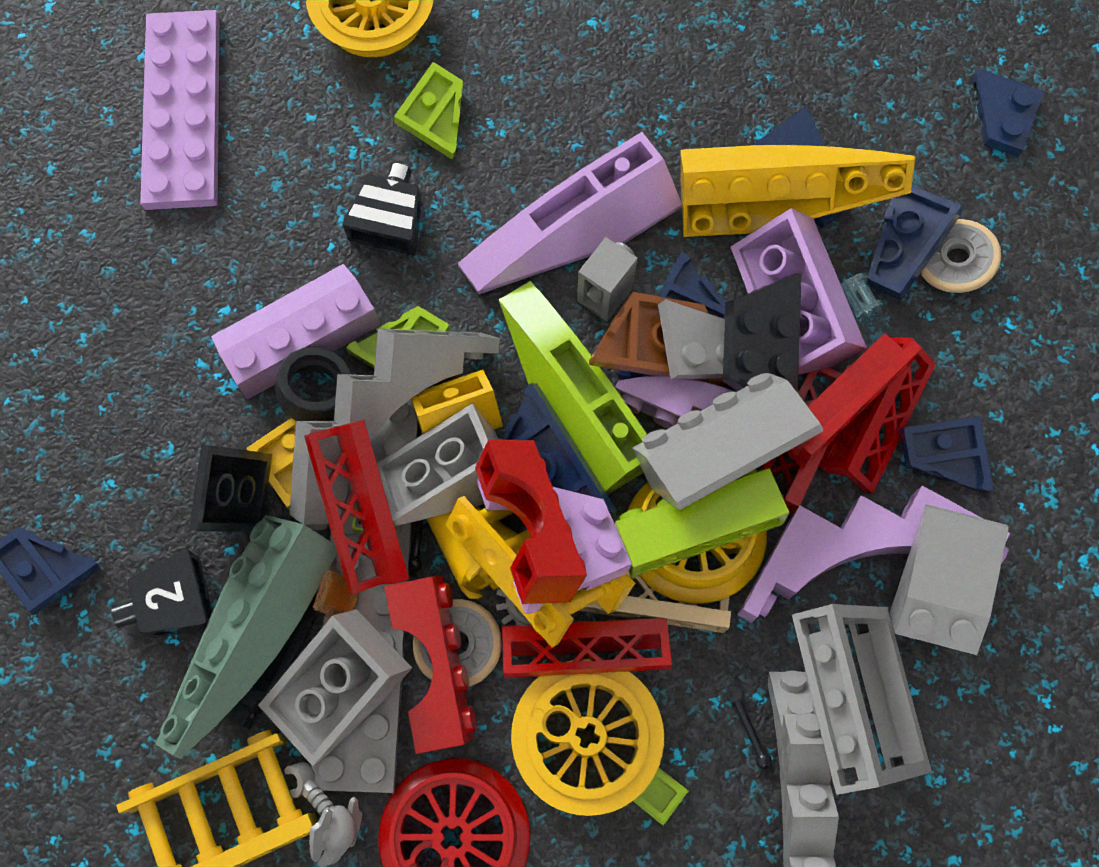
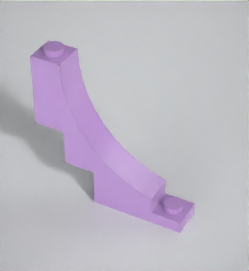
M921 486L911 495L901 516L860 496L852 504L840 527L799 506L787 523L737 615L750 623L759 614L766 617L777 598L776 595L771 593L772 590L790 599L813 579L839 565L876 555L909 554L925 504L978 518L981 517L924 486ZM1007 547L1004 548L1002 563L1009 550Z

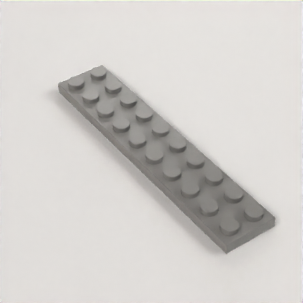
M411 399L394 412L371 440L376 463L418 438L419 424ZM350 485L346 496L345 504L352 492ZM349 514L343 526L346 538L357 543L361 533L353 532L354 517ZM413 522L395 526L408 577ZM331 533L330 542L335 544ZM366 542L364 548L369 550ZM348 547L351 555L353 549ZM337 554L327 572L323 626L333 615L357 609L404 658L406 631L392 628L384 588L394 584H381L356 594H349ZM360 554L354 566L358 582L376 576L372 560ZM402 681L322 761L315 766L311 765L315 775V783L322 791L395 792Z

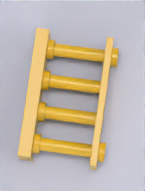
M465 496L457 499L445 526L552 648L558 645L574 620L571 616L573 613L597 601L607 614H610L621 606L635 585V582L625 574L592 589L586 590L583 588L577 591L571 602L546 603L541 606L539 611L525 614L513 583L514 579L510 567L524 541L530 538L528 530L504 541L490 524L512 514L511 510H487L484 508L477 511Z
M271 730L260 732L247 739L249 746L157 787H154L153 783L137 787L128 792L130 799L116 805L118 812L134 813L139 811L158 867H182L181 864L176 865L155 804L178 792L200 852L196 856L198 864L191 867H240L310 835V828L318 823L315 813L303 815L301 809L296 810L274 752V749L288 743L285 735L279 733L272 734ZM256 757L259 759L280 816L276 819L279 827L263 833L261 827L256 828L234 768ZM216 775H219L240 836L237 837L239 845L224 852L221 845L216 846L195 787L196 784Z

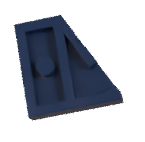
M20 527L0 539V574L32 615L38 613L100 569L94 559L88 556L85 558L73 553L53 541H45L38 538L36 534Z

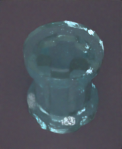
M866 273L857 274L841 284L848 304L854 313L853 316L856 323L874 316L885 306L882 300L876 299L867 284L869 278ZM856 293H860L864 303L860 302Z

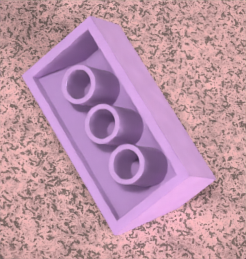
M790 208L731 246L748 293L781 280L788 275L802 274L798 375L835 366L867 349L812 217Z
M342 264L211 337L235 383L245 397L250 399L276 384L281 362L290 353L304 347H320L334 352L379 327L380 323L374 307L358 281Z

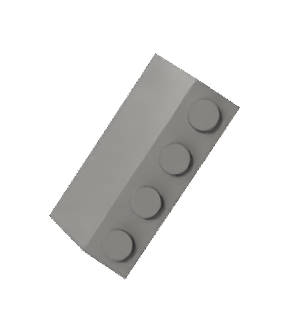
M769 373L757 375L747 382L748 386L737 392H727L719 395L713 400V405L706 409L691 411L682 415L678 419V424L667 430L660 429L647 434L642 439L643 442L633 447V450L650 488L681 510L823 432L820 422L788 380Z

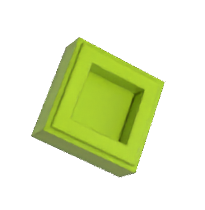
M658 767L648 787L633 802L664 826L686 796L688 790Z

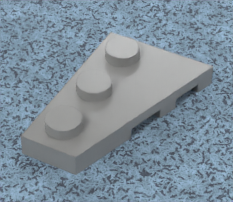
M666 299L659 303L658 309L670 379L723 378L725 319Z

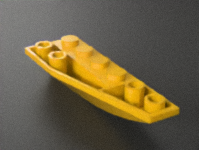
M754 145L681 150L683 236L751 234L790 208L814 219L909 194L912 188L915 157L874 150L802 145Z

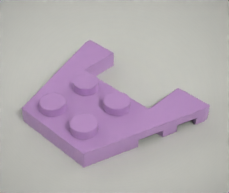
M478 478L476 482L486 509L509 510L500 504L486 500ZM553 487V490L558 494L559 505L566 523L571 527L572 538L579 556L584 560L587 576L578 590L582 588L589 590L625 575L632 563L604 499ZM513 581L514 586H515L516 591H517V594H518V596H519L517 587H516V585H515V582ZM521 602L525 614L537 612L542 605L546 604H522Z

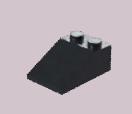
M202 444L189 530L252 532L255 525L263 519L272 454Z

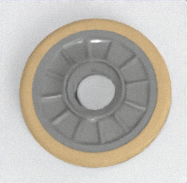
M958 219L920 274L929 284L942 291L964 293L976 290L988 283L1000 266L1001 248L995 235L985 226L974 221ZM953 249H963L968 253L969 258L962 263H955L949 260L947 254Z
M453 599V606L449 607L451 622L456 624L459 632L465 634L469 640L467 650L459 654L458 658L460 665H464L467 670L470 687L485 679L495 668L502 648L501 633L496 620L483 606L469 600ZM414 636L413 653L416 663L422 673L432 681L433 667L431 657L424 644Z

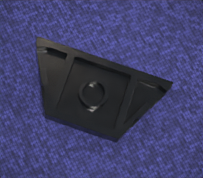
M802 274L788 275L781 280L725 302L723 381L736 391L748 386L747 382L751 378L769 373L788 380L798 393Z

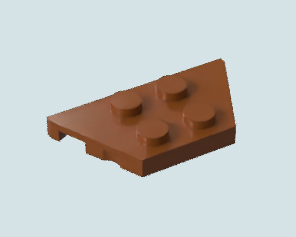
M632 292L625 299L589 359V365L670 377L658 304L666 299L708 313L705 305ZM723 378L692 379L717 386L730 387L723 381Z

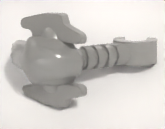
M299 762L287 766L284 769L285 774L295 775L298 782L297 788L289 790L291 797L296 798L303 795L321 816L318 823L310 828L309 845L311 859L314 862H318V867L334 865L341 859V856L349 847L355 845L362 819L358 800L352 797L349 801L348 809L344 806H334L325 793L316 785L314 772L308 763Z

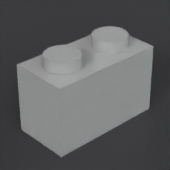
M605 237L578 271L577 302L608 322L633 289L638 259L634 252L624 243H615Z

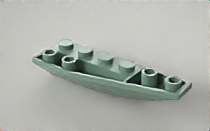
M265 515L262 521L255 525L250 534L249 544L242 556L238 557L230 568V576L219 596L167 719L161 727L160 735L155 745L181 759L217 726L246 695L278 655L303 617L337 555L335 544L304 524Z

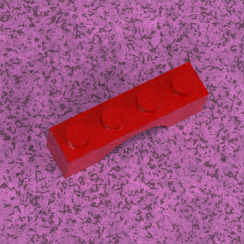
M488 439L475 466L486 500L500 504L515 513L525 524L530 538L526 539L510 567L522 604L571 602L587 576L584 560L579 556L572 538L571 527L566 523L559 505L558 494L553 490L546 472L545 461L540 457L535 441Z
M432 576L385 586L392 628L409 632L417 637L426 647L432 661L433 676L429 691L418 705L408 711L416 754L465 745L474 739L473 732L477 730V720L473 707H468L465 690L469 688V679L465 666L459 663L457 649L461 647V638L457 625L451 622L449 607L453 606V596L449 584L444 583L443 576Z

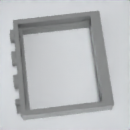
M830 604L793 614L792 618L836 795L877 788L932 773L888 607ZM807 624H819L821 631L810 634ZM858 624H867L869 632L860 634ZM844 625H849L886 766L884 770L881 769ZM902 756L904 765L895 767L893 758ZM855 767L858 780L847 782L844 769Z

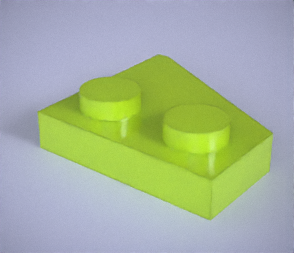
M432 62L394 115V123L450 159H453L457 145L463 80Z

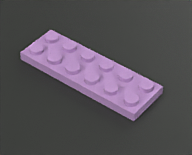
M216 10L146 14L140 204L145 210L218 206L220 18Z

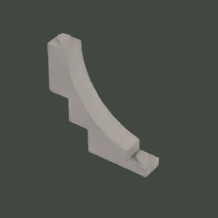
M378 328L374 375L337 374L334 421H296L289 515L312 530L326 529L327 524H329L304 435L364 419L371 442L383 424L409 399L446 378L463 373L464 358L483 359L484 353H499L500 338L473 332ZM337 436L318 440L323 458L335 464L341 453ZM343 464L342 469L346 471L345 465ZM326 468L327 474L329 476L331 470ZM339 475L331 488L334 498L345 503L350 482ZM337 507L340 516L342 510Z

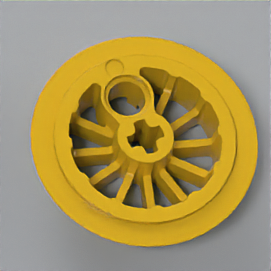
M306 0L308 14L319 32L345 51L362 57L387 56L406 47L424 25L433 5V0ZM334 4L342 5L341 7L333 8ZM384 24L386 27L380 28L379 25ZM370 26H374V30H369Z
M647 482L634 496L627 511L642 508L644 512L656 508L658 503L664 498L654 492ZM763 531L710 550L723 566L721 568L709 570L706 552L698 554L701 572L686 570L684 568L688 559L686 558L681 560L677 566L669 564L639 576L658 593L679 602L706 604L726 599L744 588L759 570L766 551L767 533ZM732 553L737 554L734 559H729L727 556Z
M629 671L539 676L527 688L517 705L512 723L511 743L513 756L522 778L541 800L558 810L570 814L593 816L610 813L628 805L648 787L658 770L662 758L664 728L659 708L646 686ZM587 687L589 688L587 714L583 717L571 691ZM596 689L606 691L613 696L598 718L593 717ZM561 694H565L572 711L565 706H552L551 702ZM621 701L630 715L604 726L602 721L616 702ZM563 713L569 718L571 726L567 734L556 737L548 732L546 721L550 715ZM629 722H633L635 725L636 740L607 736L608 731ZM587 725L595 728L594 736L599 738L598 744L590 743L587 748H583L580 746L581 738L576 736L575 733L577 730L584 731ZM538 735H543L548 742L559 744V746L540 753ZM605 744L634 747L635 752L631 763H625L608 750ZM567 749H572L571 755L556 775H553L546 767L544 759ZM599 753H603L624 770L623 774L613 782H610L598 756ZM581 756L578 787L562 782V776L575 758ZM589 757L595 763L603 783L602 787L585 788Z

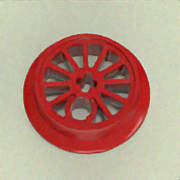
M451 758L434 761L408 775L396 787L395 792L392 793L386 803L378 833L380 859L383 867H420L419 856L421 852L426 848H433L440 854L441 867H455L456 858L460 859L464 867H472L466 852L474 854L493 867H525L530 849V824L526 808L513 785L495 769L469 759ZM447 784L450 785L448 817L445 816L433 793L435 788ZM464 785L474 788L475 792L462 815L458 817L457 787ZM425 794L439 819L438 823L414 810V805ZM480 795H485L494 805V809L468 823L467 818ZM408 815L433 830L432 834H405L404 828ZM495 815L500 816L503 826L502 834L473 833L475 827ZM447 826L450 829L461 827L463 830L459 837L463 842L460 848L455 844L446 847L443 843L447 838L444 832ZM404 840L422 841V843L414 848L408 860L404 849ZM502 841L503 847L499 860H495L472 845V842Z

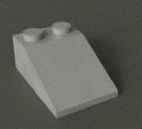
M473 404L377 463L395 526L451 513L457 499L463 496L474 507L484 504L476 482L478 475L475 466L488 439H499L494 428Z
M925 504L889 613L894 633L977 655L991 617L1009 527L1002 523Z
M357 609L333 615L258 706L312 766H315L391 694L412 667Z

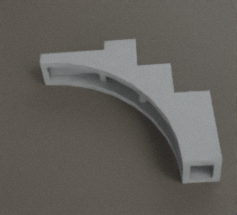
M769 672L768 689L773 709L781 780L783 867H836L833 855L839 815L830 785L831 772L806 672Z

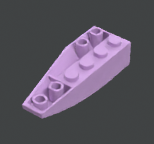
M640 132L582 168L526 207L458 262V267L476 292L482 294L590 257L605 237L615 243L621 242L625 244L682 208V202L663 157L644 133Z

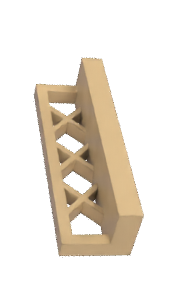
M639 575L631 579L636 580L644 593L639 597L627 596L621 606L610 614H607L597 601L578 610L627 619L667 618L668 625L725 633L729 629L731 611H728L729 597L720 600L719 610L698 607L697 604L691 603L685 605L686 603L658 601L653 594L655 590L649 589Z

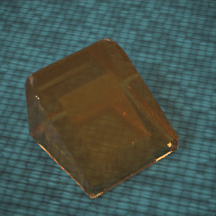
M327 570L324 572L313 608L319 615L331 618L333 615L354 610L359 593L349 594L344 576Z

